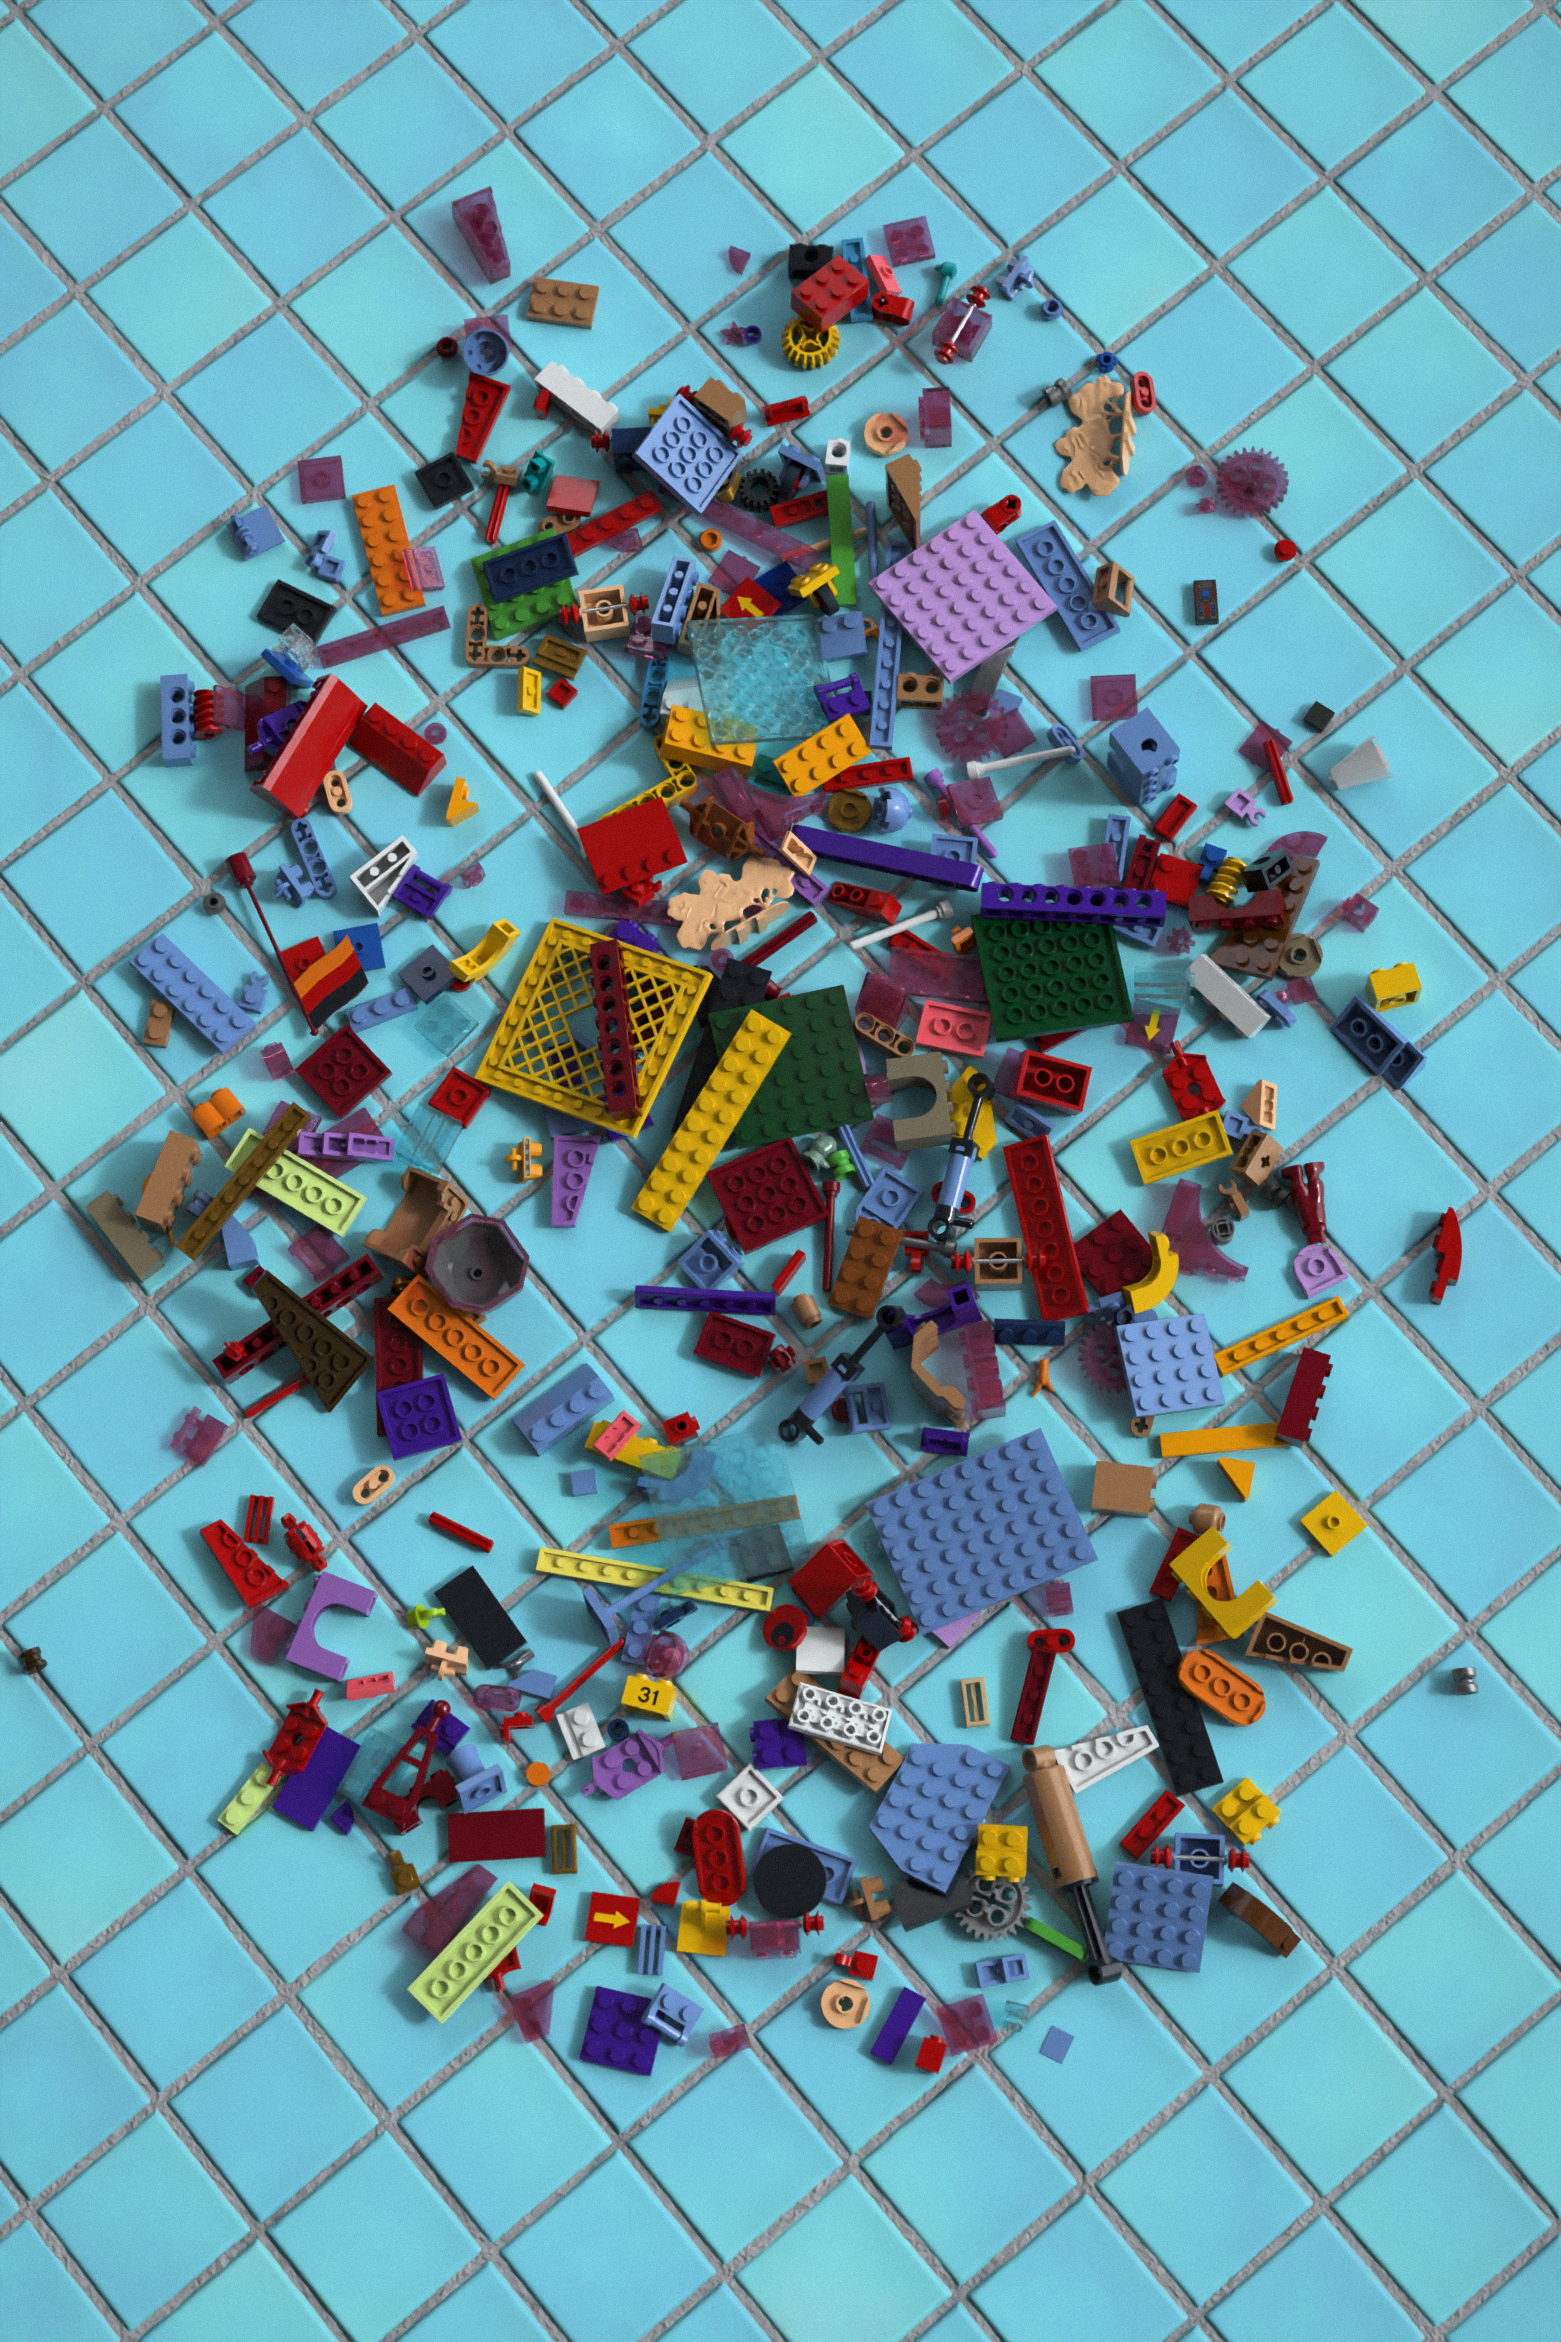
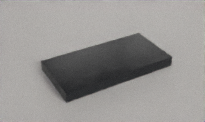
M473 1565L434 1593L488 1671L528 1643Z

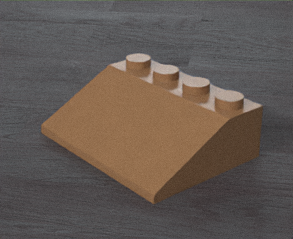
M907 454L885 465L886 499L907 541L910 542L912 550L915 551L921 547L920 501L922 496L920 491H922L920 482L922 479L920 472L922 470L916 459L913 460L910 454Z

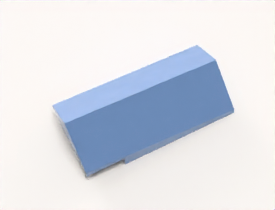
M1358 995L1354 996L1330 1027L1378 1076L1383 1074L1398 1090L1402 1089L1425 1068L1427 1056Z

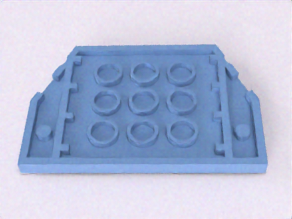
M913 1743L875 1814L869 1830L895 1862L896 1867L901 1873L945 1895L978 1832V1824L983 1822L1010 1770V1766L966 1744Z

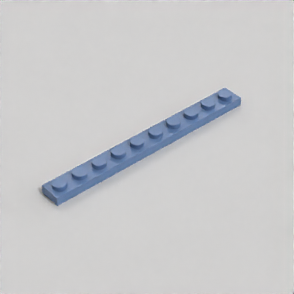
M887 542L885 571L909 555L910 542ZM883 604L869 748L892 750L903 628Z

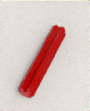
M498 483L484 537L485 542L488 544H495L497 542L510 485Z
M1267 740L1262 746L1281 804L1288 805L1294 799L1275 740Z
M433 1512L430 1515L429 1524L486 1553L492 1550L494 1545L492 1540L437 1512Z

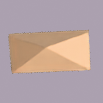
M787 831L779 850L806 876H810L817 856L791 831Z
M1259 1080L1240 1107L1256 1125L1269 1130H1275L1278 1085L1265 1080Z

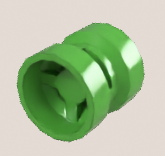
M847 1150L835 1152L826 1158V1161L833 1169L832 1175L835 1181L844 1180L856 1173L854 1165L849 1162L850 1156Z

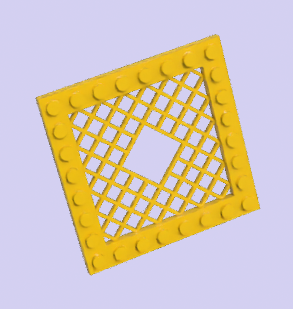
M552 917L474 1079L480 1083L636 1140L713 975L705 970L617 940L623 948L625 973H631L634 982L627 984V990L636 986L639 993L638 996L629 999L630 1016L635 1028L632 1030L633 1035L637 1034L640 1043L634 1045V1050L642 1047L645 1057L636 1060V1066L644 1063L640 1073L638 1074L637 1072L642 1116L615 1122L611 1115L606 1113L604 1101L598 1100L606 1096L607 1093L602 1091L594 1095L591 1088L592 1085L605 1079V1075L600 1067V1061L596 1055L599 1047L597 1045L579 1053L566 1020L567 1016L593 1005L590 990L595 988L592 985L588 986L585 978L593 974V970L589 969L583 972L580 963L588 960L590 944L612 940L613 938ZM572 952L574 961L563 965L560 956ZM576 952L584 954L585 956L578 959ZM557 962H558L559 965H560V967L554 969L555 966H556V964H557ZM577 965L580 974L568 979L566 969ZM562 972L565 981L554 985L551 976ZM635 973L644 975L645 977L637 979ZM582 979L585 988L573 992L570 983ZM651 980L654 989L643 993L640 984ZM655 980L664 982L665 984L657 986ZM549 982L550 987L545 989L547 983ZM567 985L570 994L559 999L556 990ZM671 987L674 996L663 1000L660 991ZM552 992L555 1001L544 1005L541 996ZM587 992L590 1001L578 1006L575 997ZM656 993L659 1002L648 1007L645 998ZM572 999L575 1008L563 1012L561 1003ZM641 1000L644 1009L633 1013L630 1004ZM539 1001L540 1008L535 1009ZM673 1002L669 1012L667 1013L665 1005ZM557 1005L560 1014L549 1019L546 1010ZM661 1007L665 1016L653 1021L650 1011ZM543 1012L545 1021L534 1026L531 1017ZM647 1014L649 1023L638 1027L635 1018ZM562 1019L565 1028L554 1033L551 1023ZM528 1022H529L530 1028H528V1029L525 1030V1028H526V1026H527V1024H528ZM664 1022L658 1033L655 1025ZM548 1026L550 1035L539 1039L536 1030ZM652 1027L655 1036L643 1041L640 1032ZM533 1032L536 1041L524 1046L522 1036ZM567 1033L570 1042L559 1046L556 1037ZM552 1039L555 1048L544 1053L541 1044ZM654 1042L648 1054L646 1045ZM518 1043H520L521 1048L516 1049ZM538 1046L541 1055L529 1059L526 1050ZM572 1046L575 1056L564 1060L561 1051ZM523 1052L526 1061L515 1066L512 1057ZM557 1053L560 1062L549 1067L546 1058ZM592 1054L595 1063L584 1067L581 1058ZM543 1060L545 1069L534 1073L531 1064ZM577 1060L580 1069L569 1074L566 1065ZM528 1066L530 1074L521 1072L519 1069ZM563 1067L565 1076L554 1080L551 1071ZM597 1067L600 1077L589 1081L586 1072ZM622 1069L618 1070L615 1075H619ZM548 1073L550 1082L538 1077ZM582 1074L585 1083L574 1088L571 1078ZM568 1081L570 1089L558 1084ZM588 1088L590 1096L579 1093L578 1091Z

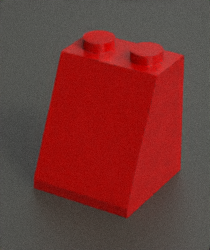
M839 1539L827 1543L788 1582L792 1586V1591L798 1597H802L808 1604V1610L812 1614L821 1617L830 1613L847 1598L846 1592L851 1589L856 1578L863 1575L872 1577L874 1573L844 1539Z

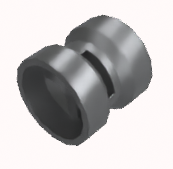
M1062 378L1057 379L1054 385L1046 386L1041 390L1045 401L1051 408L1058 406L1062 399L1067 400L1072 397L1071 389Z
M1226 1217L1217 1218L1213 1222L1210 1237L1215 1244L1226 1245L1232 1241L1235 1231L1233 1222Z
M1465 1667L1452 1670V1677L1456 1682L1454 1686L1455 1695H1471L1479 1692L1478 1685L1475 1683V1677L1477 1676L1476 1668Z

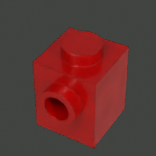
M688 1411L662 1422L666 1435L673 1447L698 1438L697 1430L700 1429L695 1416L690 1417Z
M930 2034L929 2038L924 2037L915 2067L939 2075L948 2047L947 2044L943 2043L944 2039Z

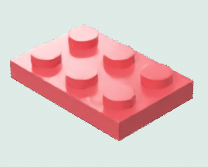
M925 999L915 1045L983 1059L992 1023L991 1014L989 1012Z

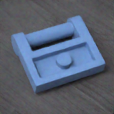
M884 1382L846 1386L842 1391V1396H845L850 1422L848 1427L849 1435L890 1430L892 1428ZM855 1394H860L865 1424H859Z
M662 1983L644 2012L641 2022L647 2026L655 2027L672 2038L675 2044L682 2047L687 2042L689 2034L704 2008ZM660 2010L681 2023V2029L678 2031L657 2018L656 2012Z

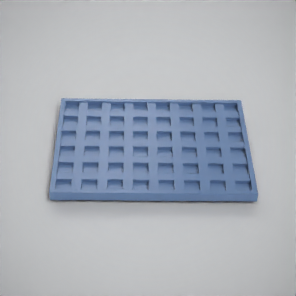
M1041 1428L866 1503L922 1636L1098 1560Z

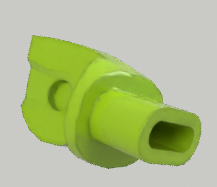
M421 1604L407 1611L411 1629L418 1627L426 1629L430 1619L446 1615L445 1608L426 1609Z

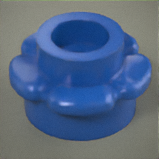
M1103 352V354L1097 355L1095 359L1097 362L1096 367L1102 373L1111 372L1117 365V358L1111 352Z

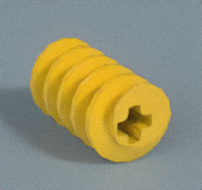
M1228 857L1223 860V866L1218 870L1219 874L1214 877L1215 882L1210 884V889L1205 894L1212 895L1215 902L1223 908L1228 907L1226 902L1234 903V899L1230 894L1238 895L1239 892L1234 887L1242 888L1243 884L1239 881V879L1243 880L1240 872L1248 866L1243 861L1234 857Z

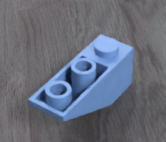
M232 1215L218 1232L220 1242L225 1244L226 1251L222 1252L225 1265L229 1264L232 1271L260 1265L255 1241Z

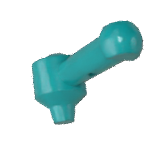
M947 261L935 266V271L939 272L942 278L935 298V304L938 306L944 304L950 280H953L957 274L956 264Z

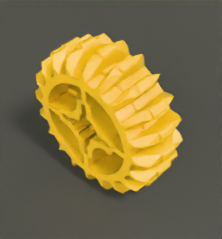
M797 315V320L791 317L790 324H785V331L781 333L783 338L781 346L783 347V353L788 355L789 362L794 361L796 367L802 364L804 370L808 365H811V368L814 370L817 364L823 368V361L830 363L831 357H836V350L840 348L838 327L832 325L820 334L800 315ZM797 334H799V335H800V340L798 341L799 344H797V345L795 346L794 343H793V340H794L795 336H796ZM826 335L828 337V341L826 345L823 347L821 345V341L823 340V336Z

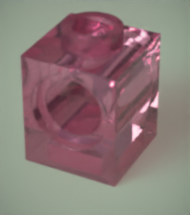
M1356 893L1353 898L1348 897L1343 903L1341 918L1364 933L1377 917L1379 908ZM1360 908L1364 911V914L1356 915L1353 909Z
M282 1042L270 1043L265 1046L264 1050L260 1051L274 1082L295 1073Z
M886 1072L864 1077L871 1107L893 1102Z
M1063 1579L1050 1581V1585H1045L1049 1617L1073 1614L1069 1582L1064 1583Z

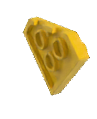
M970 1065L952 1086L951 1094H947L948 1101L952 1100L954 1114L949 1115L950 1121L955 1122L956 1135H952L953 1137L963 1138L974 1099L967 1084L969 1078L979 1072ZM981 1084L977 1091L983 1090L986 1084ZM991 1100L982 1102L972 1140L980 1147L977 1158L981 1161L985 1159L996 1145Z

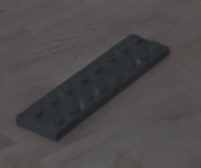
M728 958L710 1013L763 1002L772 971ZM709 1018L671 1131L673 1134H676L719 1063Z
M1163 1598L1117 1612L1116 1614L1177 1797L1224 1783L1197 1700L1182 1688L1178 1680V1666L1183 1658Z

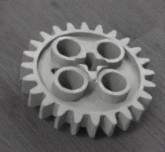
M969 1869L970 1877L964 1878L973 1904L981 1903L982 1910L978 1914H972L971 1908L956 1913L955 1917L957 1919L964 1918L960 1922V1926H968L966 1932L969 1935L975 1931V1938L977 1940L983 1934L986 1942H989L991 1936H993L996 1943L999 1942V1935L1008 1940V1932L1010 1931L1017 1935L1015 1927L1024 1928L1021 1920L1029 1919L1025 1910H1032V1907L1026 1904L1027 1901L1032 1900V1896L1025 1895L1030 1890V1887L1028 1885L1021 1886L1026 1880L1020 1878V1882L1005 1881L1004 1876H996V1880H989L992 1881L991 1889L984 1892L981 1891V1885L988 1880H981V1875H975ZM1007 1890L1014 1891V1897L1010 1901L1003 1900V1894ZM973 1893H979L990 1900L995 1898L999 1904L1011 1907L1012 1911H1006L995 1904L990 1906L986 1900L974 1897ZM1004 1913V1920L1001 1923H993L995 1914Z

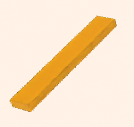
M1339 1295L1215 1353L1213 1356L1221 1377L1223 1378L1349 1318Z
M1279 1422L1159 1434L1162 1459L1292 1445L1274 1440Z

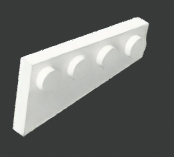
M1148 1725L1086 1743L1054 1750L1057 1764L1064 1766L1069 1784L1076 1795L1159 1748V1744Z

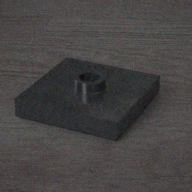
M453 451L414 472L435 510L475 490Z

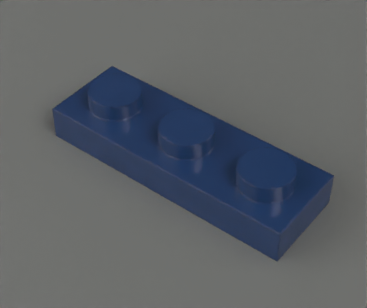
M994 1318V1343L1064 1346L1065 1321Z

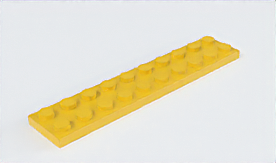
M750 1010L631 1206L633 1210L667 1231L672 1232L792 1033L756 1011Z

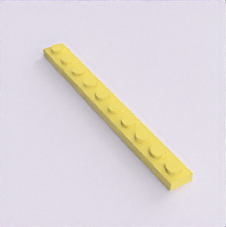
M540 1547L536 1566L537 1572L633 1589L640 1588L670 1570ZM683 1572L652 1592L770 1613L774 1588Z

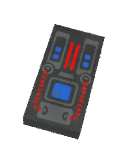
M1216 579L1193 581L1196 625L1219 624Z

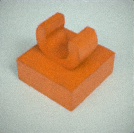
M957 925L950 930L954 935L950 940L954 952L959 957L976 947L974 932L969 926L962 930Z

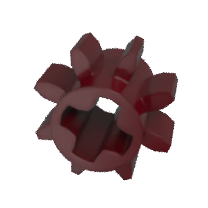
M780 1344L768 1353L771 1359L767 1363L773 1371L779 1369L783 1373L796 1363L793 1357L797 1354L791 1346L785 1348L783 1344Z

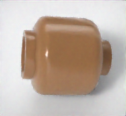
M1200 1503L1195 1510L1190 1512L1189 1524H1192L1195 1533L1204 1534L1212 1526L1222 1532L1225 1527L1226 1514L1222 1512L1219 1506Z

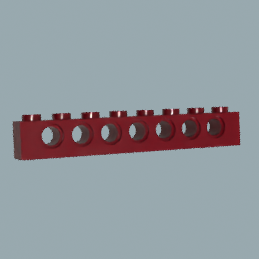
M617 939L590 944L588 962L593 970V974H590V981L592 987L595 988V995L592 996V1000L598 1016H595V1024L600 1032V1037H597L599 1050L602 1051L600 1067L605 1075V1079L602 1080V1087L604 1092L607 1093V1101L604 1102L606 1113L610 1114L616 1122L642 1116L623 948ZM610 964L608 969L603 970L606 965ZM612 985L610 990L605 991L608 986ZM615 1006L611 1012H607L610 1007ZM617 1027L615 1032L610 1033L611 1029ZM620 1048L616 1054H612L615 1049ZM622 1069L619 1075L614 1076L618 1070ZM625 1090L622 1096L617 1097L619 1092Z
M365 1254L302 1299L327 1318L384 1278L369 1255ZM270 1320L239 1341L245 1347L243 1351L248 1354L246 1357L242 1356L239 1361H235L223 1352L213 1359L212 1362L230 1385L287 1345Z

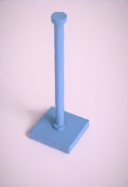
M718 1537L715 1539V1543L608 1607L601 1604L591 1587L582 1591L587 1611L610 1646L619 1642L612 1615L718 1551L726 1550L727 1547L722 1538Z

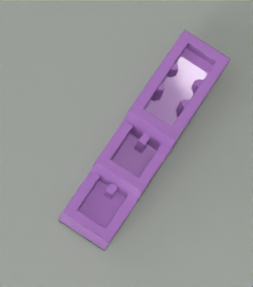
M301 1131L298 1134L296 1155L337 1160L392 1162L395 1138L351 1132L348 1134L331 1132L320 1134Z

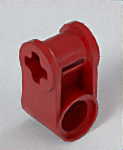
M878 293L872 299V315L877 320L891 322L899 326H908L915 303L907 297Z
M1007 495L995 505L983 511L980 516L998 535L1007 526L1020 518L1022 514L1021 500L1016 495Z

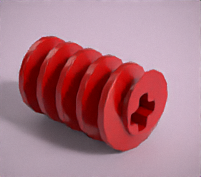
M209 689L195 691V737L202 740L213 739L223 733V729L219 727L223 725V721L217 719L223 716V713L218 711L223 707L222 703L218 702L222 700V695L216 694Z

